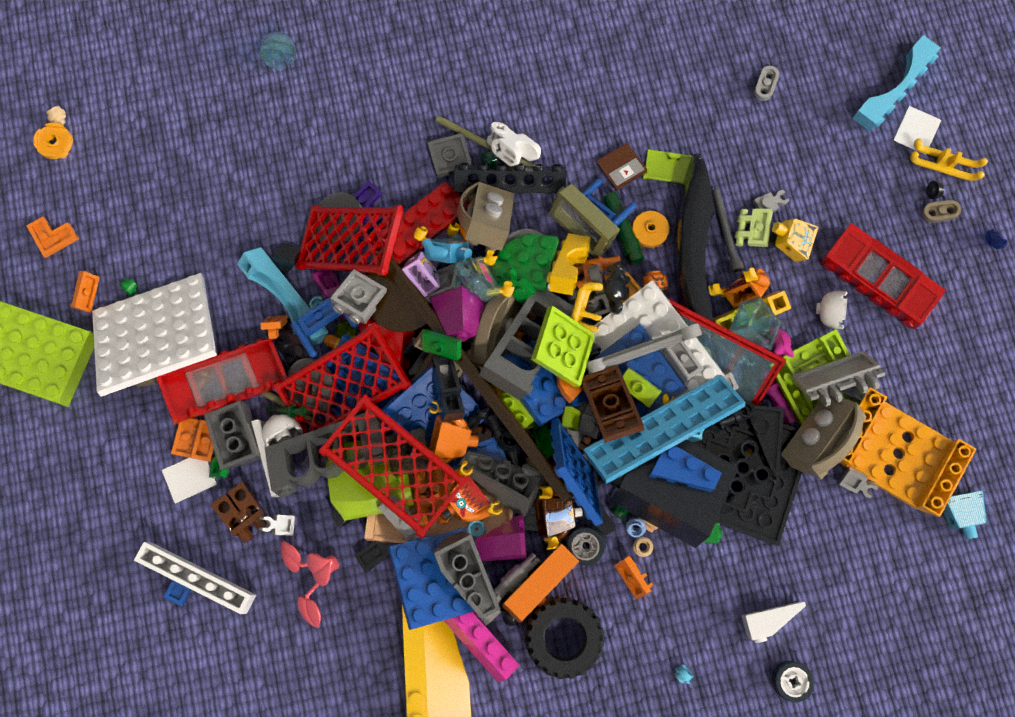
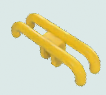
M920 138L914 141L913 146L917 151L938 157L937 163L919 158V153L914 151L910 155V160L914 164L968 181H976L984 177L983 171L967 173L954 169L957 164L972 168L983 167L988 162L986 158L971 160L962 157V152L958 151L955 154H951V149L949 148L941 151L922 145V139Z
M588 282L580 287L571 315L573 320L592 332H598L599 328L586 324L582 320L583 317H587L595 321H601L602 316L585 311L591 291H601L603 289V285L596 282Z

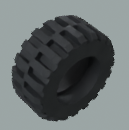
M557 598L549 600L533 612L526 627L525 641L531 660L545 674L557 677V679H573L576 676L586 674V671L596 665L597 659H600L601 650L604 647V632L598 616L595 615L590 607L575 599ZM556 619H572L582 629V647L571 657H558L551 653L546 646V630Z

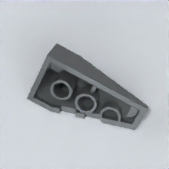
M471 451L466 453L458 465L461 468L462 462L468 461L464 468L468 470L473 466V471L469 476L506 507L524 517L536 499L540 486L545 481L540 471L530 466L522 465L521 467L513 465L511 461L507 460L504 462L496 461L491 456Z
M460 531L444 539L433 551L440 572L481 619L499 611L500 607L472 535L465 531Z

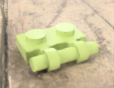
M741 209L737 219L739 225L738 231L735 232V245L743 246L744 240L748 239L749 246L768 247L773 214L772 209H753L752 215H748L747 209ZM750 223V231H745L746 224Z

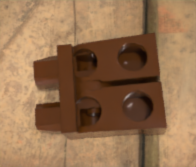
M241 482L228 491V494H224L213 502L211 506L233 536H238L240 540L247 543L254 538L249 528L253 525L258 530L259 527H266L267 521L260 520V517L267 516V513L251 492L249 485L246 482Z

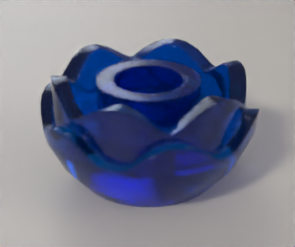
M993 228L986 232L985 240L994 249H1003L1007 246V240L1003 239L999 232H995Z

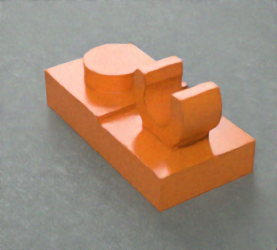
M79 271L73 301L70 304L72 308L91 313L99 276L86 271Z
M287 315L268 316L260 323L261 330L268 329L269 339H276L279 337L278 329H282L288 323Z
M630 556L614 565L636 600L651 592L650 588L653 586V583L651 582L647 585L644 580L647 574H640L636 563Z

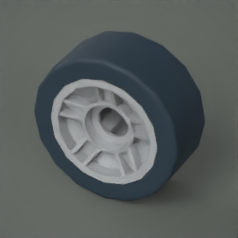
M583 525L571 533L567 541V549L579 560V564L591 565L602 558L606 549V540L599 529ZM584 542H588L590 548H583Z

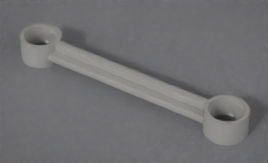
M698 323L608 356L589 361L586 365L588 374L701 336L702 332Z

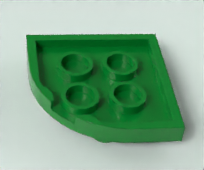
M529 234L515 238L507 243L502 251L500 250L497 254L498 257L492 268L491 276L495 285L503 286L504 282L500 279L501 275L505 273L508 277H511L508 271L513 267L519 279L524 276L535 290L547 292L549 284L547 283V276L549 271H552V264L559 243L558 237Z

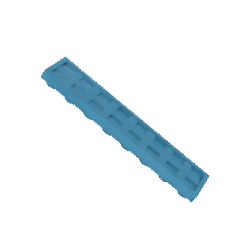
M718 375L643 416L641 420L645 430L607 443L604 442V439H601L585 448L584 454L607 484L745 407V401L722 375Z

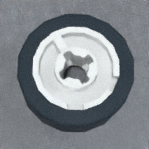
M786 661L775 668L772 674V685L778 696L787 701L797 703L810 697L814 690V679L810 670L803 664ZM795 678V685H792L789 679Z

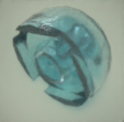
M271 32L262 39L259 51L260 58L265 61L267 66L274 69L286 68L284 65H289L290 63L292 65L295 62L296 47L293 40L287 34Z

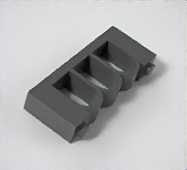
M536 290L527 299L479 374L480 377L521 401L524 394L529 396L534 387L531 383L541 366L531 360L534 349L514 337V335L519 330L537 341L541 326L526 318L529 312L544 320L547 307L554 306L570 318L574 306L548 290L547 292ZM507 349L528 362L532 370L521 369L501 355Z
M366 412L355 417H364L366 415ZM377 416L369 420L371 431L381 429L382 421ZM366 419L355 421L356 432L367 430ZM343 421L265 447L271 491L280 497H286L291 495L292 492L298 491V486L304 488L315 484L320 475L328 479L339 476L343 470L334 462L327 468H321L318 446L325 444ZM352 421L342 431L343 434L353 431ZM366 433L360 434L362 446H367L368 435ZM371 433V444H382V433ZM339 437L334 441L335 449L340 447ZM382 446L372 448V458L374 460L384 457ZM387 446V447H386V456H387L388 458H390L389 449H388V446ZM362 448L358 454V460H369V449ZM308 450L309 469L303 476L296 477L292 455ZM344 450L342 459L347 463L354 462L355 458L347 459L346 451ZM375 461L373 465H380L384 461ZM369 462L360 463L359 469L367 466Z

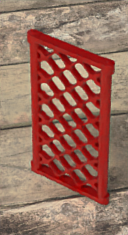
M312 205L296 269L353 271L355 269L358 272L387 275L403 207L401 205L393 207H321L320 205ZM329 215L330 221L325 225L324 220ZM342 215L343 220L337 225L336 221ZM355 215L356 221L350 226L349 221ZM368 215L369 222L363 226L362 221ZM382 215L383 221L377 227L376 220ZM321 224L322 228L316 234L315 229ZM333 224L334 230L329 234L328 228ZM346 224L347 230L341 234L340 230ZM359 225L360 231L354 235L353 230ZM373 225L374 230L368 235L367 229ZM386 225L388 230L381 236L380 231ZM324 233L325 239L320 243L319 238ZM337 233L338 239L333 243L332 238ZM350 234L351 240L346 244L344 240ZM363 234L365 238L359 244L358 238ZM377 234L378 240L372 245L371 239ZM316 242L317 247L311 251V246ZM329 243V248L324 252L323 247ZM341 243L342 249L337 253L336 247ZM354 243L355 249L350 253L349 247ZM368 243L369 249L363 254L362 248ZM380 244H382L383 249L377 255L375 250ZM320 251L321 256L315 262V255ZM333 252V258L328 262L327 256ZM345 252L346 258L341 263L340 256ZM359 253L360 258L354 264L353 257ZM372 253L373 260L368 265L366 259Z
M375 322L367 326L368 329L287 378L273 383L275 390L286 407L295 404L298 407L303 406L307 410L313 411V421L307 420L299 414L293 417L301 426L303 434L309 432L304 422L309 423L311 431L345 420L354 409L346 404L347 396L355 397L357 405L362 398L363 386L372 390L371 402L374 404L379 403L401 389L405 390L411 387L412 384L409 378L406 376ZM373 334L381 346L372 343ZM362 342L367 346L366 355L357 353L356 345ZM371 347L380 350L379 359L370 357ZM345 351L352 356L350 365L341 361V354ZM383 352H385L391 363L382 360ZM355 356L365 360L363 369L354 366ZM368 360L377 363L376 373L367 370ZM331 361L336 364L335 374L326 370L327 362ZM381 364L390 367L389 377L380 374ZM340 365L349 368L348 378L339 375ZM353 369L362 373L360 382L351 378ZM394 369L401 381H398L393 378L392 375ZM316 370L321 373L320 383L311 379L312 371ZM366 373L375 377L373 386L364 383ZM325 374L334 378L332 387L324 384ZM378 377L388 381L387 389L382 390L377 387ZM338 378L346 381L345 391L336 387ZM301 379L306 382L305 392L296 388L297 380ZM350 382L359 385L358 395L349 392ZM310 383L319 387L317 395L309 393ZM322 387L331 390L330 400L321 396ZM284 388L291 391V398H289ZM335 391L344 395L342 404L334 401ZM295 392L304 396L303 404L294 401ZM307 396L316 399L315 408L306 405ZM320 400L329 404L328 412L319 410ZM332 404L341 407L342 415L336 417L331 413ZM363 406L356 415L365 411L367 408ZM317 413L326 416V424L323 426L316 422Z
M365 394L318 452L323 457L327 456L414 529L416 531L415 534L422 539L459 491L468 484L469 479L452 469L371 402L372 399ZM365 406L367 408L366 415L356 418L355 415ZM377 416L382 421L381 429L371 431L369 420ZM366 419L367 430L356 432L355 421ZM352 421L353 431L343 434L342 431ZM392 429L398 434L397 441L387 444L385 442V432ZM381 432L382 444L372 445L371 433ZM366 433L368 435V445L357 446V434ZM353 435L354 446L344 448L342 437ZM339 437L340 447L332 451L329 447ZM408 442L414 447L411 456H401V444ZM388 445H397V457L388 458L386 456V447ZM382 446L384 457L374 460L372 458V448ZM359 448L369 449V460H358L357 451ZM353 449L355 451V461L347 463L342 459L344 450ZM424 455L429 459L428 468L419 470L416 467V458ZM403 458H413V470H402L401 461ZM388 460H399L400 469L398 472H388ZM375 461H384V473L375 474L373 472V463ZM369 462L371 473L363 477L358 472L359 464ZM439 468L445 473L444 481L434 483L431 472ZM419 471H428L430 482L419 484L417 473ZM413 472L415 474L414 485H404V473ZM390 474L400 475V486H389L388 477ZM384 475L386 477V487L379 490L373 485L374 477ZM455 481L459 485L451 495H448L447 485ZM435 484L445 485L446 494L444 497H434L433 486ZM429 485L431 497L421 499L418 488ZM406 487L416 488L417 497L415 500L405 499L404 489ZM400 488L402 500L394 503L388 498L390 490ZM436 499H446L436 512L434 501ZM431 500V513H421V501ZM415 501L417 502L418 513L410 516L404 511L405 504ZM423 515H432L431 520L423 527L420 524L421 517Z

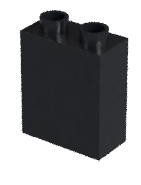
M686 439L675 446L722 473L712 492L688 487L686 484L679 482H668L667 479L659 477H649L660 456L659 454L609 482L608 484L615 487L609 501L696 548L710 537L738 467Z

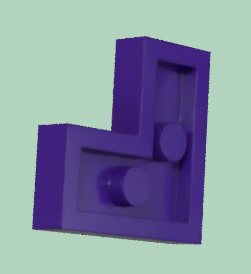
M367 181L353 196L360 202L362 207H371L382 196V192L370 181ZM368 215L362 221L363 226L369 222ZM381 216L376 220V225L383 220ZM373 225L367 229L369 232L374 229Z

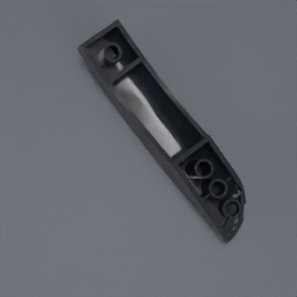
M696 153L692 155L687 168L676 213L673 246L675 287L678 304L713 321L707 291L705 259L709 224L716 211L705 161L701 158V154ZM680 315L682 319H685L687 326L697 324ZM706 328L703 335H707L710 330Z

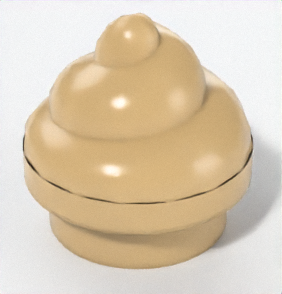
M60 106L53 107L46 112L50 122L64 125L66 114L65 110L61 109Z

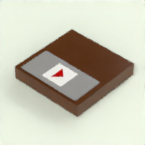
M628 143L596 161V164L616 191L647 173V168Z

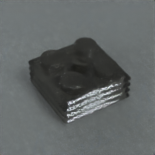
M423 427L408 431L429 449L427 434ZM398 434L386 436V443H395ZM408 442L401 444V456H411L414 447ZM397 445L387 446L389 458L398 456ZM424 455L416 458V467L419 470L428 468L429 459ZM413 458L402 459L403 471L414 469ZM389 460L391 472H398L400 469L399 460Z

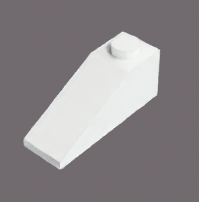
M799 601L741 615L747 638L754 640L755 643L767 641L766 637L774 635L806 606L805 602Z

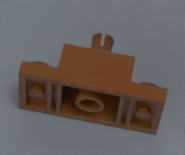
M618 365L583 376L581 384L600 435L605 443L645 430Z

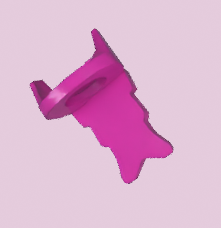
M772 329L769 330L765 337L763 335L760 336L759 343L761 347L768 350V346L771 344L775 349L773 353L779 356L787 355L794 357L790 343L791 337L785 331Z

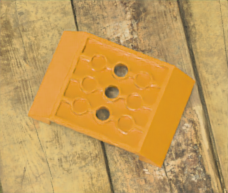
M869 387L868 392L865 393L859 404V407L867 416L863 422L861 434L853 449L840 463L847 469L850 466L867 475V481L875 482L880 489L912 508L940 517L971 461L976 448L961 439L953 441L888 404L885 402L887 399L885 395ZM904 432L910 434V442L903 440L902 435ZM895 448L901 450V459H897L893 455ZM885 465H890L893 468L891 476L884 472Z

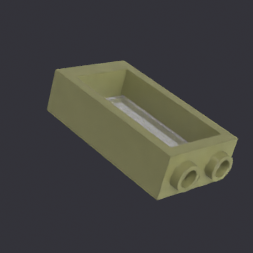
M572 183L566 188L562 187L556 193L557 198L551 204L552 208L549 215L568 233L590 237L589 253L594 258H598L609 249L620 229Z

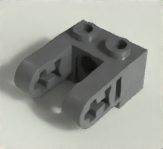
M599 264L590 266L588 271L591 281L601 283L603 289L590 293L585 311L597 315L611 312L612 302L605 293L606 280ZM576 285L573 295H567L569 303L573 306L579 291L578 285Z

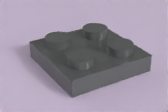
M463 133L427 142L437 178L454 174L455 165L466 162L472 165Z

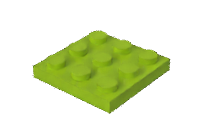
M554 306L547 307L531 360L573 387H580L595 334Z

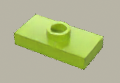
M628 368L623 375L630 394L650 408L662 391L631 368Z

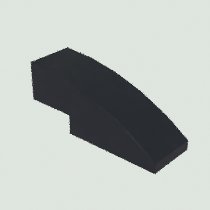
M443 356L433 357L434 382L442 422L462 420L465 410L460 395L462 389L454 360Z

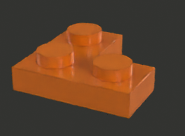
M41 217L26 225L45 258L79 240L69 222L52 230L45 217Z

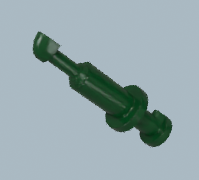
M291 404L289 407H278L277 409L267 407V412H277V414L296 417L297 414L305 416L307 409L303 406L297 408L295 404Z

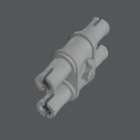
M533 552L520 565L515 564L501 578V583L493 590L498 604L510 592L514 593L528 579L529 574L541 564V561L536 558Z

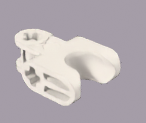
M493 122L491 124L492 133L487 137L486 141L492 147L493 153L509 166L518 165L521 157L528 161L539 159L541 148L523 133L516 134L500 122Z

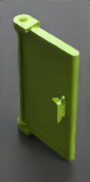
M648 149L645 166L647 173L643 175V179L683 184L692 156Z

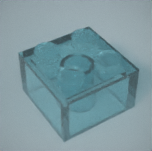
M757 297L740 303L730 331L771 351L782 322L764 301ZM746 349L751 355H757L751 352L750 350Z

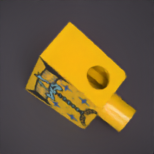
M790 219L782 223L776 222L772 227V232L778 234L775 242L776 247L795 262L809 259L818 227L798 219Z

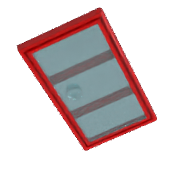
M669 299V302L687 326L699 324L702 335L698 336L697 339L722 372L727 370L732 372L739 387L735 391L743 400L750 401L754 405L759 406L781 368L786 363V359Z

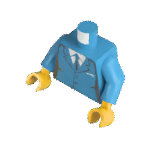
M451 223L449 224L446 232L451 237L426 238L428 230L423 226L421 228L417 227L414 232V238L422 241L421 244L425 248L424 254L429 260L456 263L467 261L472 256L468 241H464L461 235H458L460 229L458 223H455L454 226Z

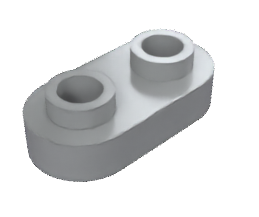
M766 66L762 69L754 90V95L758 100L767 101L771 98L779 78V71L776 67Z

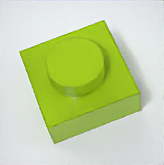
M565 406V411L562 415V426L571 431H578L581 412L574 407Z

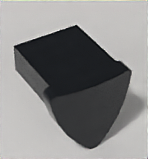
M283 243L277 253L273 255L274 264L283 275L293 268L299 257L300 247Z

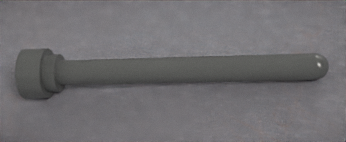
M714 189L712 194L730 258L728 264L729 273H738L744 270V265L740 258H737L720 191Z

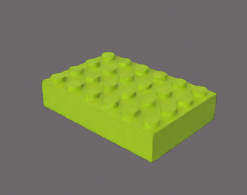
M0 301V384L69 407L93 352L94 334L90 331Z

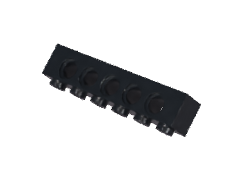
M462 162L455 165L454 192H464L473 184L481 182L512 193H557L562 187L566 188L567 171L566 167H563L561 164H552L551 166L533 164V166H525V164L519 163L518 165L507 166L505 163L469 165V163ZM470 174H476L478 178L476 180H471L468 176ZM494 174L497 178L489 180L487 175ZM508 174H512L515 176V179L509 181L505 177ZM530 174L534 178L531 181H527L524 179V176ZM545 175L552 176L550 181H544L542 178Z

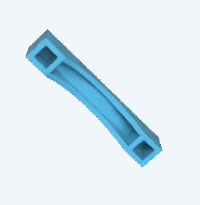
M923 35L906 55V69L902 82L888 93L870 97L852 119L869 132L874 126L878 128L885 120L883 118L885 113L889 115L896 107L893 104L896 101L900 102L907 94L904 91L907 88L910 90L916 84L917 80L915 78L917 76L921 78L927 71L926 65L928 63L932 65L938 58L936 53L941 47Z
M261 247L243 253L237 264L248 279L267 288L282 302L292 323L299 321L300 317L311 310ZM323 327L307 337L315 346L323 341L324 337L328 334V330Z

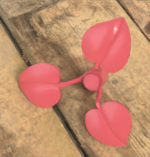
M281 541V556L286 567L296 573L299 571V567L308 566L317 582L307 592L305 597H298V608L302 617L310 625L319 628L321 621L320 611L315 602L310 599V595L319 585L325 586L328 584L330 573L339 568V563L333 555L324 558L315 553L308 554L307 563L300 562L299 552L291 544Z

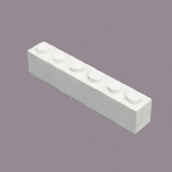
M143 542L134 561L239 614H247L256 597V594L154 543Z

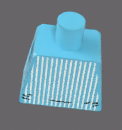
M983 491L951 496L943 511L951 529L963 528L965 539L977 538L978 534L975 525L986 523Z

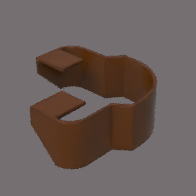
M583 436L579 445V450L582 454H584V449L588 447L592 437Z

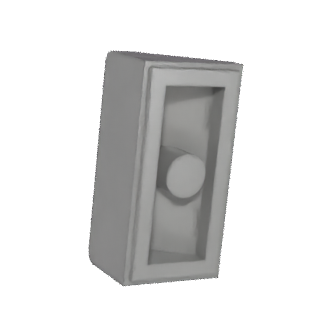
M684 341L662 349V353L684 383L704 370Z

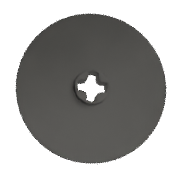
M346 192L330 194L319 204L321 207H362L354 196ZM329 215L324 220L325 225L330 221ZM342 215L339 216V221H336L337 225L342 222ZM355 215L349 221L350 226L356 221ZM321 224L315 229L316 234L321 230ZM333 224L328 228L329 234L334 230ZM346 224L341 228V234L347 230ZM359 225L353 230L354 235L360 230ZM324 233L319 238L321 242L325 239ZM337 233L332 238L333 243L338 239ZM350 234L345 238V243L351 240Z
M303 358L296 361L289 369L287 377L316 359ZM326 365V370H327L328 372L332 373L331 370H330V369L328 368V366ZM316 370L312 371L311 379L320 383L321 373ZM325 374L324 384L332 387L334 378ZM301 379L297 380L296 388L305 392L306 382ZM310 383L309 393L317 395L319 387L312 384L313 387L311 389ZM322 387L321 396L330 400L331 390ZM335 391V393H334V398H333L334 401L336 400V396H337V392H336V391ZM295 392L294 401L303 404L304 396ZM307 396L306 405L315 408L316 399ZM320 400L319 410L327 412L329 404ZM307 410V414L314 415L313 411Z

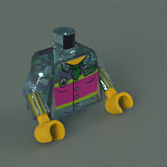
M488 250L485 257H468L462 262H458L454 268L463 286L484 302H488L493 296H499L501 293L506 297H510L514 291L512 282L505 281L503 287L499 288L487 265H494L498 257L493 256L494 251Z

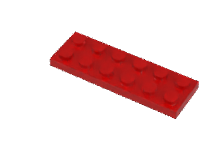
M442 183L402 215L392 252V257L399 266H402L423 248L422 241L414 238V232L417 227H425L428 230L425 237L434 239L447 229L450 223L453 224L458 220L457 208L462 195L454 192V188L448 183ZM466 201L463 204L465 211H467L468 205L470 204L469 201ZM387 227L380 232L381 236L387 232ZM377 235L371 239L372 245L377 242ZM382 244L376 248L378 252L382 248Z

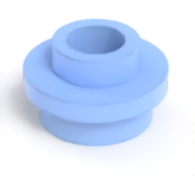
M632 518L627 522V532L632 537H640L646 532V523L640 518Z

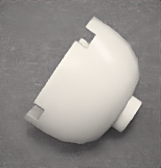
M847 291L829 292L823 297L821 303H817L816 314H820L822 323L827 327L843 330L844 325H841V323L846 318L847 299H844L843 296L847 295Z
M285 414L273 415L262 429V438L266 447L303 434L298 421Z

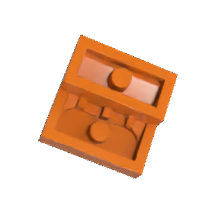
M191 418L180 422L171 454L210 462L214 447L206 421Z

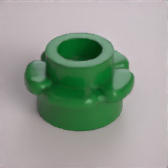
M131 278L128 280L122 279L123 281L119 285L128 295L137 292L136 288L138 286Z

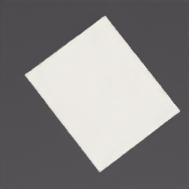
M909 106L894 141L916 150L913 144L917 138L922 139V145L930 147L941 120Z
M187 458L162 470L175 504L217 485L215 479L209 478L210 466L207 461Z

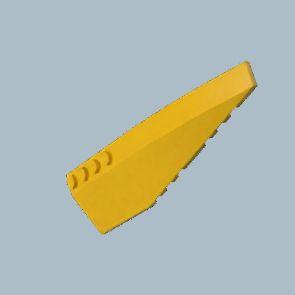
M402 605L407 717H471L469 680L454 632L444 621L409 630Z

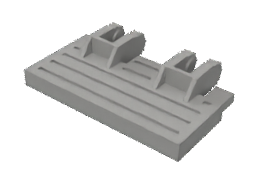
M865 351L797 373L792 375L794 384L811 401L819 399L824 406L831 405L829 395L836 402L842 401L841 390L855 386L864 394L868 392L867 384L874 390L878 389L880 384L877 378L885 376V372L880 368V364Z

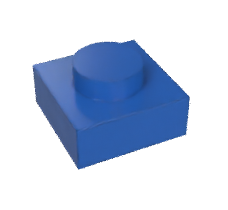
M172 580L164 598L179 606H184L192 589Z

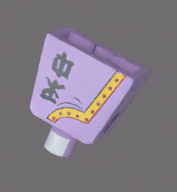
M422 251L405 262L402 270L424 297L440 288L438 271Z

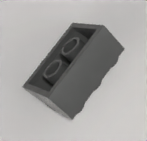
M237 401L204 414L220 470L248 465L261 460L251 422L254 420L248 403Z

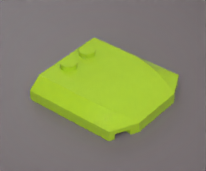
M837 329L793 350L794 357L782 356L786 359V363L775 380L779 384L792 412L798 419L799 425L804 423L819 402V399L811 401L794 384L792 375L850 356ZM773 362L768 364L770 369L774 364ZM858 390L860 397H862L863 393Z
M397 434L386 435L387 444L395 443L397 441ZM361 440L357 441V446H362ZM354 442L344 443L345 448L353 447ZM403 444L400 445L401 456H405ZM388 445L390 458L397 457V445ZM359 448V449H358V451H357L358 454L361 452V449H362V448ZM353 449L345 450L347 459L355 458V451ZM329 458L326 463V468L333 463V461H331ZM403 458L401 461L402 470L408 471L406 458ZM398 459L387 461L388 472L399 471ZM370 463L364 468L358 469V472L363 477L371 473ZM385 463L373 465V472L375 474L384 473ZM345 471L335 478L328 479L331 504L344 521L382 514L377 508L381 502ZM408 473L403 474L405 486L410 485ZM399 474L389 475L390 487L401 485ZM384 475L375 476L373 485L379 490L385 488L386 477ZM411 487L404 489L406 500H413ZM400 488L390 490V495L393 493L399 501L402 500ZM407 502L405 504V507L412 508L414 507V503Z

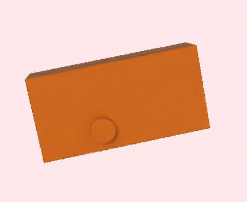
M561 544L501 606L518 623L522 622L536 606L541 607L546 602V596L573 569L579 560Z

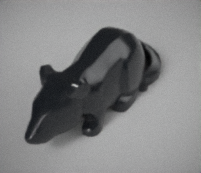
M618 261L606 269L610 272V276L605 283V293L612 302L611 312L614 315L620 314L623 309L621 300H625L629 293V287L626 284L629 283L630 277L625 276V268L622 261Z

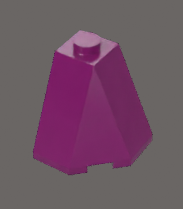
M463 286L430 298V302L448 336L460 339L461 342L476 336L486 300H482Z
M518 515L475 539V545L481 561L527 558L523 515Z

